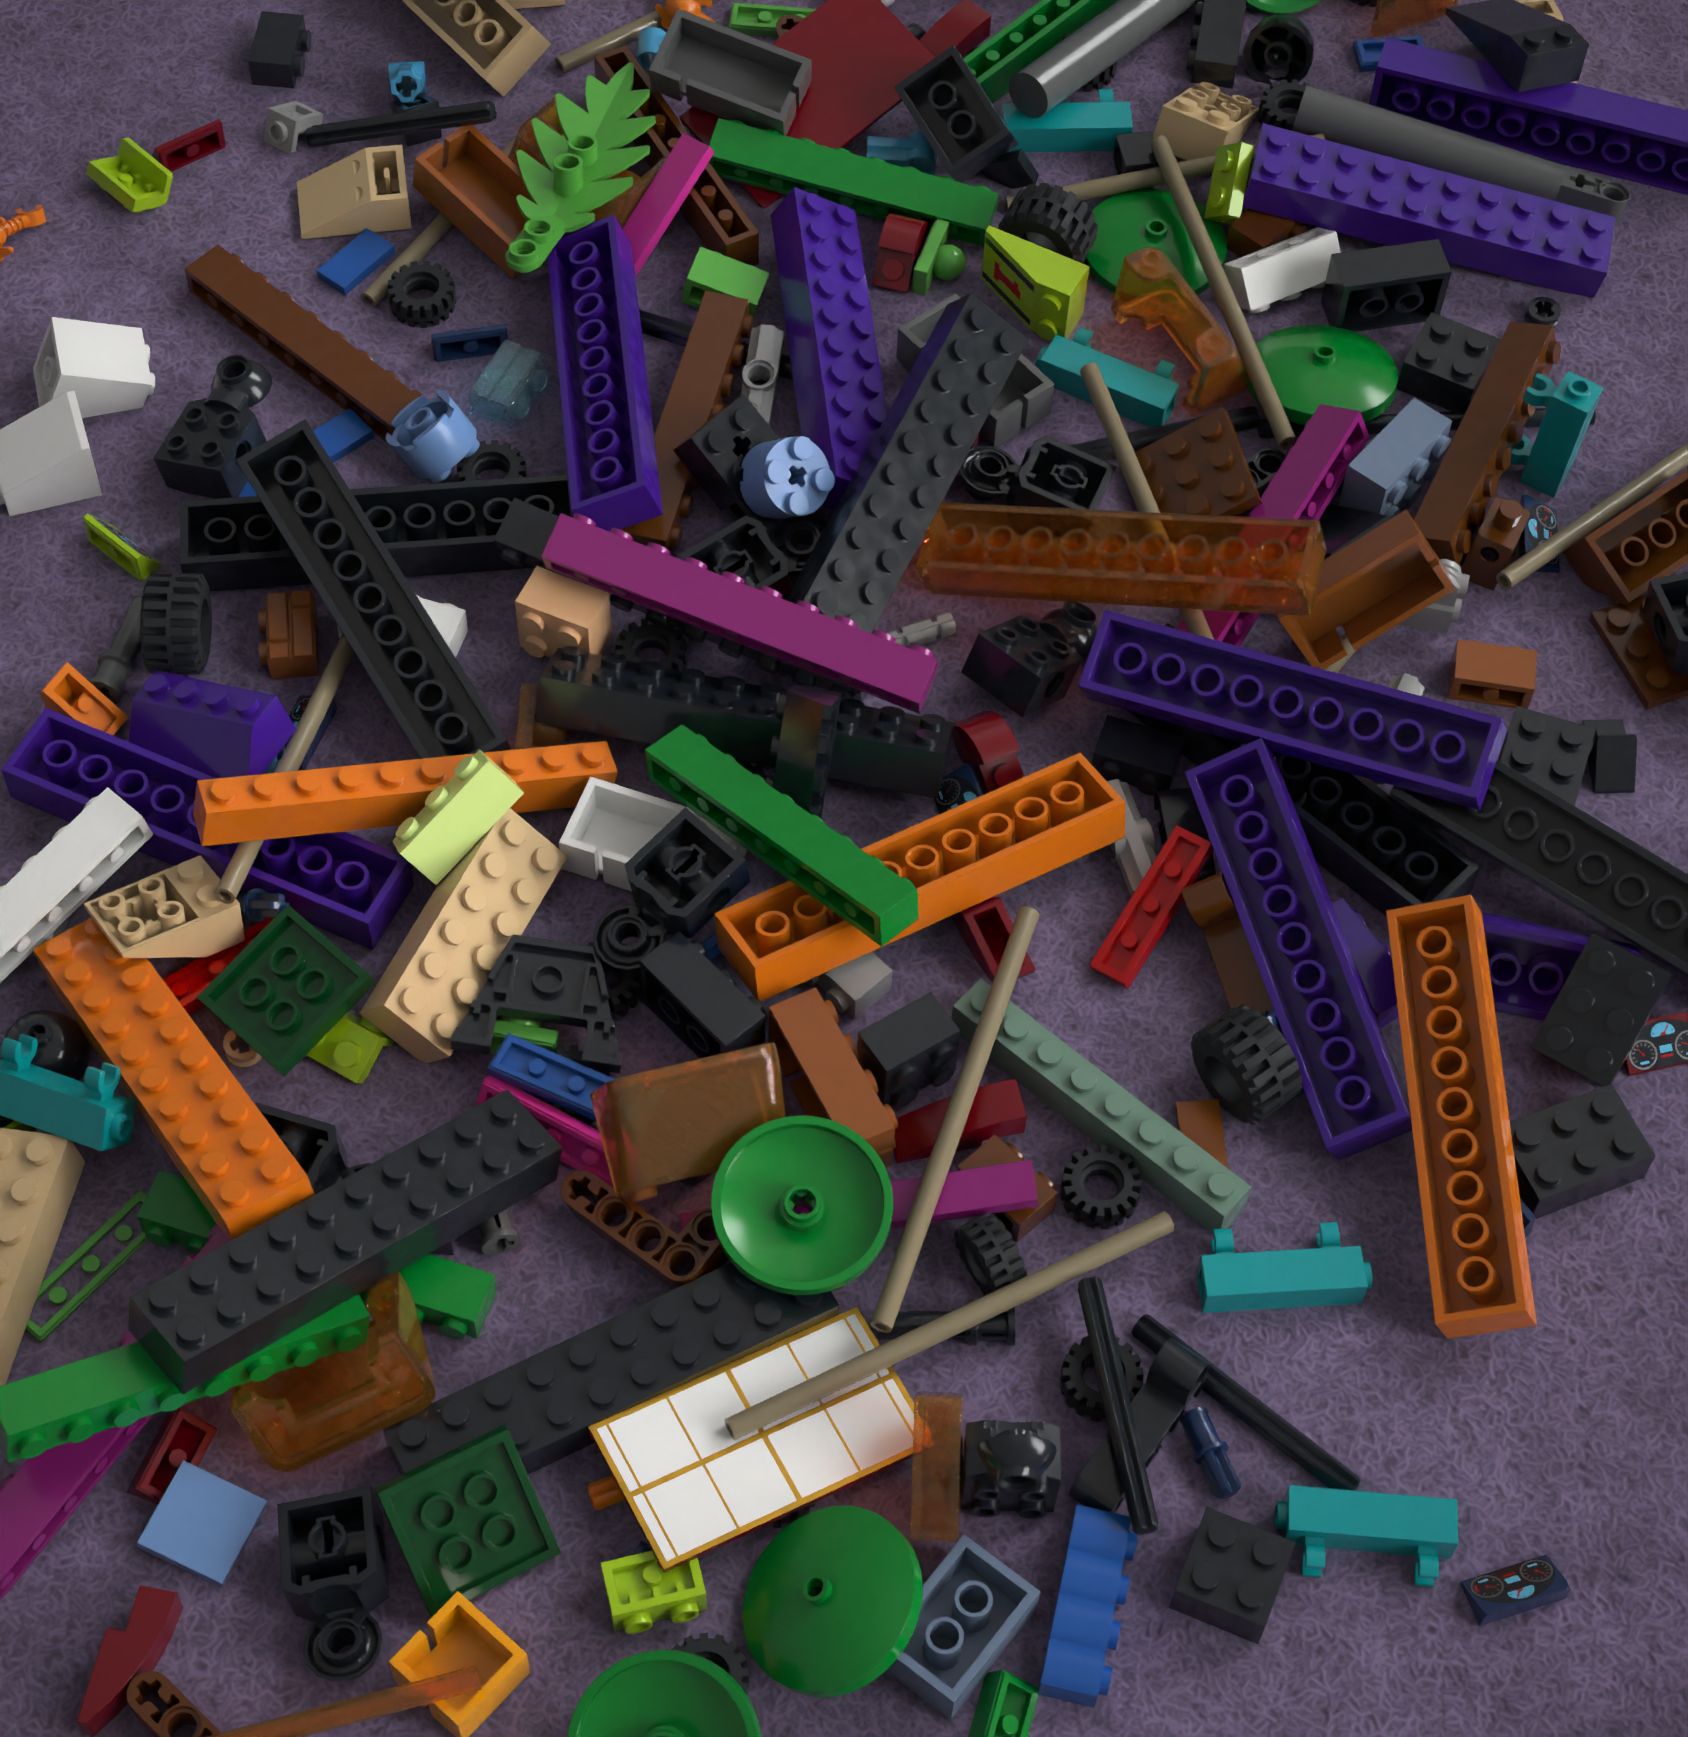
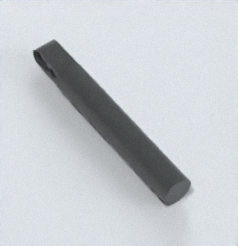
M1118 0L1016 73L1009 82V93L1012 102L1022 114L1030 118L1043 116L1196 4L1197 0Z
M1306 85L1291 130L1309 136L1323 133L1325 140L1610 215L1615 217L1614 228L1618 225L1631 196L1628 188L1619 182L1310 85Z

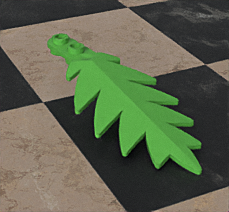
M628 63L610 79L607 85L592 75L586 77L585 99L587 112L562 94L557 93L555 95L556 111L565 138L539 119H532L535 141L547 168L524 151H516L519 172L532 201L522 195L516 196L517 206L527 222L515 241L509 245V249L505 254L506 264L510 268L520 273H529L540 267L565 232H573L595 221V214L588 212L609 202L633 185V177L606 180L636 164L650 153L649 145L619 149L645 133L656 123L655 116L627 119L650 97L649 89L632 90L634 80L633 63Z

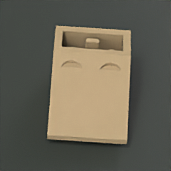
M1207 82L1197 83L1163 105L1153 139L1161 135L1166 136L1174 155L1187 161L1216 155L1218 146L1239 143L1259 113V108L1251 105L1252 101L1244 96L1232 95L1231 97L1219 92L1220 88L1214 84Z
M402 144L364 148L296 182L302 239L360 234L366 228L372 232L412 229Z
M201 855L84 903L85 910L122 958L208 957L245 941L240 903L235 899L233 903L226 904L215 897L214 892L220 879Z

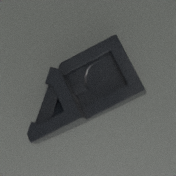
M1022 149L1007 152L980 171L989 179L1011 189L1027 187L1033 183L1036 184L1039 177L1038 172Z

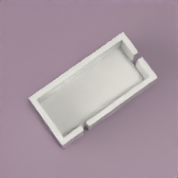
M590 776L559 841V849L568 856L561 869L594 880L597 879L599 874H603L604 883L631 891L624 864L686 806ZM686 807L739 854L745 857L746 849Z

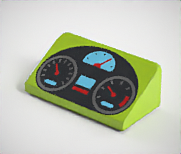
M88 513L83 516L89 541L139 581H143L150 573L162 565L110 523Z

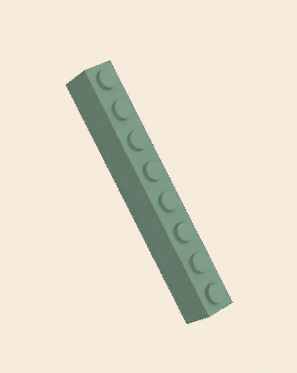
M981 978L953 1005L951 1019L960 1029V1037L969 1044H971L991 986ZM1009 1000L989 1059L1011 1077L1016 1078V1081L1097 1144L1108 1145L1107 1152L1113 1154L1116 1147L1122 1150V1160L1129 1155L1134 1160L1132 1168L1138 1166L1140 1177L1211 1233H1213V1229L1228 1228L1246 1208L1252 1187Z

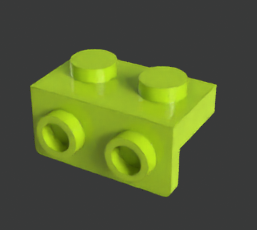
M129 137L121 139L117 156L89 161L86 174L99 184L103 190L110 193L123 204L124 208L132 213L157 208L165 204L168 200L173 179L172 172Z
M1239 142L1217 147L1205 219L1229 226L1233 221L1240 218L1253 145Z
M348 1011L306 1055L356 1084H362L368 1077L382 1047L392 1046L394 1040L362 1016L360 1019Z

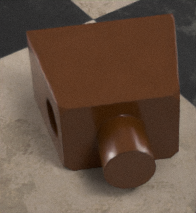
M1500 497L1494 498L1461 567L1462 574L1470 575L1469 582L1494 591L1497 585L1496 575L1505 569L1531 514L1529 510L1523 508L1517 501L1512 499L1505 500ZM1485 547H1492L1498 551L1494 560L1486 559L1482 555Z

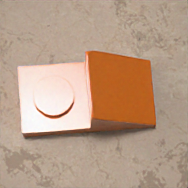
M68 662L63 664L40 691L46 708L111 735H114L128 718L123 711Z

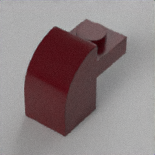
M892 213L887 216L878 243L880 249L872 285L906 293L909 292L916 260L919 258L925 244L929 226L927 221Z
M982 711L954 723L952 738L959 757L963 763L973 764L984 795L1024 777L1016 752L1020 750L1017 740L1008 724L998 713Z

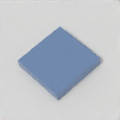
M183 1460L137 1542V1548L222 1588L267 1506V1500Z

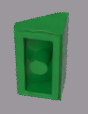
M1003 1669L988 1672L984 1677L968 1737H1028L1039 1696V1688Z

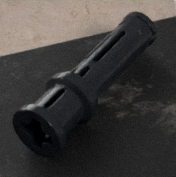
M1015 1307L949 1339H965V1343H969V1346H976L978 1341H1006L1008 1346H1015ZM899 1311L892 1331L890 1333L879 1331V1340L895 1339L952 1311Z

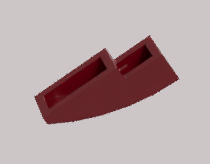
M962 0L938 20L919 42L935 58L953 45L965 58L968 51L990 36L991 15L972 1Z
M1000 896L989 898L951 916L974 959L992 983L1013 927V923ZM1027 952L1017 979L1032 974L1036 970Z
M1016 1078L978 1087L956 1152L978 1148L982 1145V1141L989 1140L993 1135L1004 1137L1024 1133L1027 1115ZM952 1096L935 1101L897 1118L898 1128L895 1129L894 1134L896 1148L893 1149L897 1164L930 1157Z
M140 1585L126 1630L106 1628L76 1721L84 1735L94 1737L128 1704L127 1689L133 1678L142 1672L153 1671L174 1633L183 1609L177 1592Z

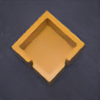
M457 1591L427 1622L431 1641L436 1647L430 1651L427 1636L419 1630L388 1662L394 1681L423 1708L429 1704L431 1715L455 1737H469L530 1674L527 1653Z

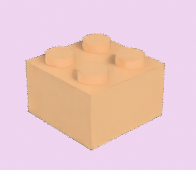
M536 566L515 600L520 646L528 654L538 658L544 655L552 658L558 648L566 646L580 647L585 649L586 653L602 656L612 639L609 593Z

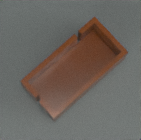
M473 125L461 126L444 138V146L438 142L415 158L412 186L512 279H515L522 273L517 272L506 264L505 254L509 249V245L515 241L527 222L517 206L516 196L522 195L530 201L532 200L524 186L519 167Z
M1406 509L1268 594L1279 621L1311 666L1325 669L1348 655L1336 630L1337 627L1343 626L1354 650H1357L1456 588L1444 565Z
M815 987L769 1006L768 1047L785 1077L801 1070L805 1075L789 1082V1085L806 1116L833 1120L852 1129L873 1147L884 1163L885 1168L891 1166L893 1149L896 1148L894 1134L895 1129L898 1128L897 1118L889 1104L882 1105L877 1096L878 1087L869 1069L863 1070L856 1059L858 1058V1051L852 1037L849 1034L843 1035L837 1025L839 1023L838 1015L832 1002L829 999L824 1001Z

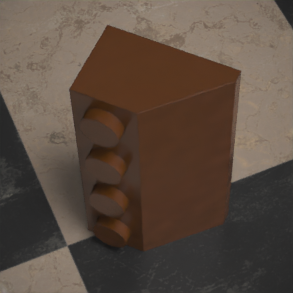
M1688 469L1563 552L1585 585L1626 605L1648 590L1650 580L1667 577L1688 563Z

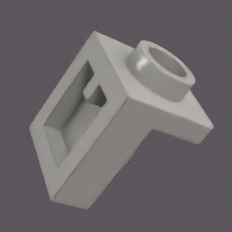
M298 101L270 107L267 113L264 141L287 154L296 152L298 135H304L306 129L311 128L313 125L322 124L323 113Z

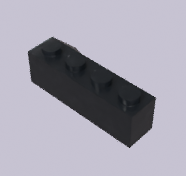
M792 684L787 690V695L780 694L776 719H782L783 721L781 734H774L770 750V759L776 760L774 776L768 775L766 783L781 794L790 796L795 804L808 813L815 814L822 819L842 693Z

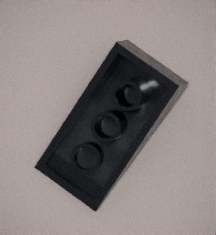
M1487 0L1446 8L1445 14L1517 92L1579 80L1589 43L1571 24L1515 0Z

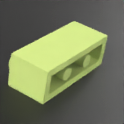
M480 749L474 756L469 755L457 765L454 777L444 787L439 786L429 794L425 801V807L414 818H407L398 827L395 833L396 837L392 841L398 852L435 885L451 871L524 794L518 784Z

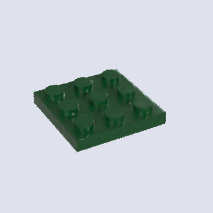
M287 905L197 998L285 1077L376 982L357 963L293 908Z
M505 1425L489 1431L374 1488L431 1617L457 1591L467 1600H470L561 1554L510 1432Z

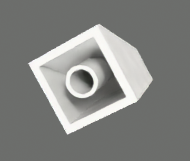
M52 317L33 366L39 407L67 391L75 390L82 418L143 408L147 396H151L154 392L155 375L149 371L150 348L149 345L144 344L142 328Z
M75 390L63 393L0 429V505L6 504L9 516L102 495Z

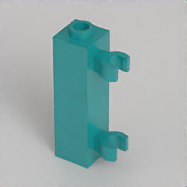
M1098 89L1099 102L1059 103L1039 118H1030L1022 114L1014 104H1002L1001 117L1019 143L1009 152L1022 149L1024 152L1114 151L1116 135L1128 134L1133 131L1130 102H1114L1113 89Z
M1082 327L1077 330L1073 340L1056 334L1049 347L1043 346L1041 348L1035 366L1054 383V389L1093 404L1080 374V369L1087 363H1096L1119 415L1151 428L1165 425L1176 406L1179 383L1174 382L1173 377H1170L1175 369V364L1161 360L1155 373H1151L1092 349V345L1089 342L1094 332Z
M1570 371L1566 373L1558 387L1546 375L1539 373L1535 375L1532 383L1533 388L1528 386L1523 400L1532 406H1545L1547 410L1534 445L1523 434L1521 442L1516 443L1514 446L1519 450L1513 449L1511 452L1510 464H1522L1525 466L1520 482L1553 498L1572 469L1604 388Z
M20 1034L18 1041L10 1038L3 1039L1 1045L3 1059L0 1060L1 1116L99 1151L130 1143L131 1134L134 1129L133 1116L136 1100L114 1093L121 1077L120 1067L106 1062L102 1063V1070L91 1066L87 1067L84 1082L31 1064L37 1051V1038Z
M1337 1222L1319 1223L1320 1233L1315 1234L1316 1248L1245 1253H1234L1231 1228L1213 1229L1214 1239L1210 1240L1211 1254L1201 1255L1196 1271L1202 1313L1361 1304L1366 1290L1372 1288L1371 1265L1369 1262H1363L1361 1246L1340 1247Z
M1289 1485L1283 1501H1276L1274 1527L1275 1529L1283 1530V1537L1296 1542L1295 1546H1302V1576L1321 1578V1569H1325V1548L1413 1555L1415 1556L1414 1586L1434 1587V1579L1439 1577L1438 1558L1451 1559L1458 1546L1457 1499Z

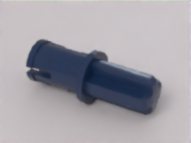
M254 888L247 892L239 891L236 897L240 903L242 917H246L253 922L275 918L287 905L290 906V903L285 902L284 894L268 893L261 888Z
M1197 1407L1186 1412L1180 1418V1422L1184 1426L1196 1452L1193 1459L1197 1464L1202 1465L1212 1489L1219 1499L1232 1497L1238 1493L1241 1483L1227 1456L1228 1444L1220 1440L1208 1415L1207 1408Z

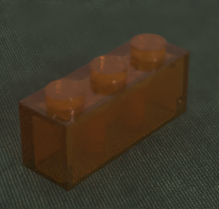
M918 1391L914 1397L910 1539L958 1542L961 1535L965 1393Z

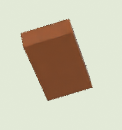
M1219 1099L1176 1102L1178 1130L1228 1168Z

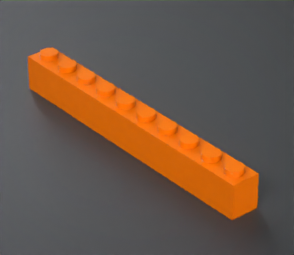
M607 741L484 753L507 773L524 792L511 807L515 813L576 807L590 776L615 784L618 774ZM474 754L197 780L193 816L202 846L400 826L407 818H414L425 807V801L434 789L439 786L444 787L454 777L455 768L465 757L469 755L474 756Z

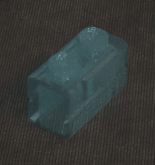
M505 340L468 393L470 414L510 429L518 418L524 419L530 409L532 396L535 392H542L548 380V372L545 371V360L542 353L527 347L523 349L521 345Z

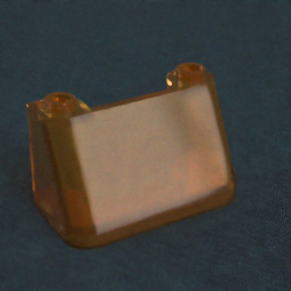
M1148 247L1125 256L1110 311L1120 324L1127 321V318L1141 320L1145 330L1162 323L1198 371V373L1189 377L1187 385L1191 392L1184 398L1183 406L1192 417H1196L1241 395L1247 387V371L1231 339L1170 259L1162 251Z
M775 1043L762 1044L624 1076L605 1083L590 1094L616 1198L631 1195L632 1202H639L658 1196L657 1188L667 1183L718 1171L728 1151L745 1134L766 1122L786 1117L780 1060Z
M399 1271L371 1286L367 1293L366 1306L374 1320L369 1321L366 1343L360 1344L356 1349L349 1352H337L319 1358L308 1366H295L274 1373L263 1381H250L233 1387L231 1412L271 1468L280 1472L299 1470L424 1410L434 1400L435 1377L411 1290Z

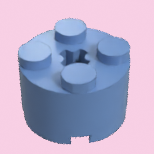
M441 390L434 391L438 397L428 400L425 395H422L405 406L391 423L395 428L392 436L388 432L386 435L388 444L413 474L420 479H430L432 483L443 481L450 474L453 466L463 458L473 455L480 445L476 439L477 431L475 426L449 394Z
M805 436L788 437L760 443L746 454L741 469L744 468L743 481H740V490L746 504L757 515L772 519H786L813 513L824 503L835 483L834 474L829 468L825 455L816 444Z

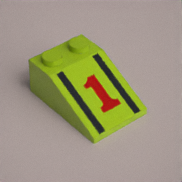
M989 225L985 233L981 279L1039 337L1048 341L1053 340L1056 334L1068 338L1083 316L1090 266Z

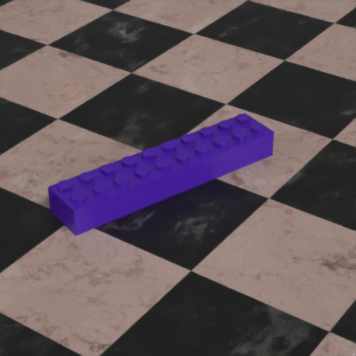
M1386 37L1369 99L1370 105L1556 163L1688 195L1687 110L1572 82L1517 92L1490 62Z
M1264 123L1253 148L1242 206L1387 246L1439 239L1448 262L1560 292L1592 298L1595 297L1608 273L1615 217Z
M794 187L770 216L801 436L808 437L821 449L828 461L830 470L834 474V487L829 491L826 500L821 505V507L834 511L887 415V407L856 212L845 205L834 203L814 193H808Z
M611 215L576 231L565 232L548 255L571 510L574 514H581L592 519L596 523V527L609 532L611 528L623 529L663 515L632 245L615 215Z
M1105 610L1078 685L1085 696L1093 701L1245 744L1262 738L1273 752L1477 810H1481L1507 732L1503 719L1108 610Z
M45 708L1 769L10 797L68 822H72L83 811L84 806L90 799L99 796L108 787L143 816L153 833V836L137 851L173 866L201 855L221 880L239 844L201 845L193 816L197 780L217 778L48 708ZM344 831L264 840L240 891L247 892L254 888H261L268 893L284 894L285 902L290 903V907L310 924L374 950L413 888L414 882L411 864L402 855Z
M1260 738L1185 771L1283 1035L1300 1067L1302 1085L1326 1149L1340 1160L1412 1131L1408 1096L1274 754L1263 739Z

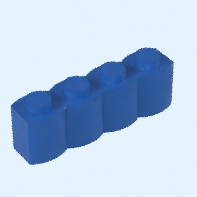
M1076 1505L1038 1695L1095 1707L1098 1694L1107 1696L1113 1667L1104 1665L1107 1648L1116 1650L1121 1628V1621L1113 1620L1115 1603L1125 1604L1130 1577L1121 1575L1124 1559L1133 1561L1138 1538L1137 1534L1130 1531L1131 1521L1129 1516Z

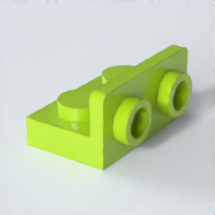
M652 1551L601 1562V1571L614 1631L624 1629L627 1634H638L649 1630L653 1626L652 1622L669 1618L674 1623L688 1622L697 1618L700 1614L699 1611L707 1610L706 1590L698 1558L666 1573H663L662 1569L658 1567L657 1560Z

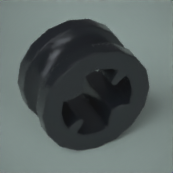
M1536 297L1528 304L1525 314L1526 323L1553 325V328H1555L1561 314V308L1555 300L1549 297ZM1537 311L1539 312V314H1541L1542 311L1547 312L1549 314V317H1547L1546 314L1544 315V317H1541L1537 315Z

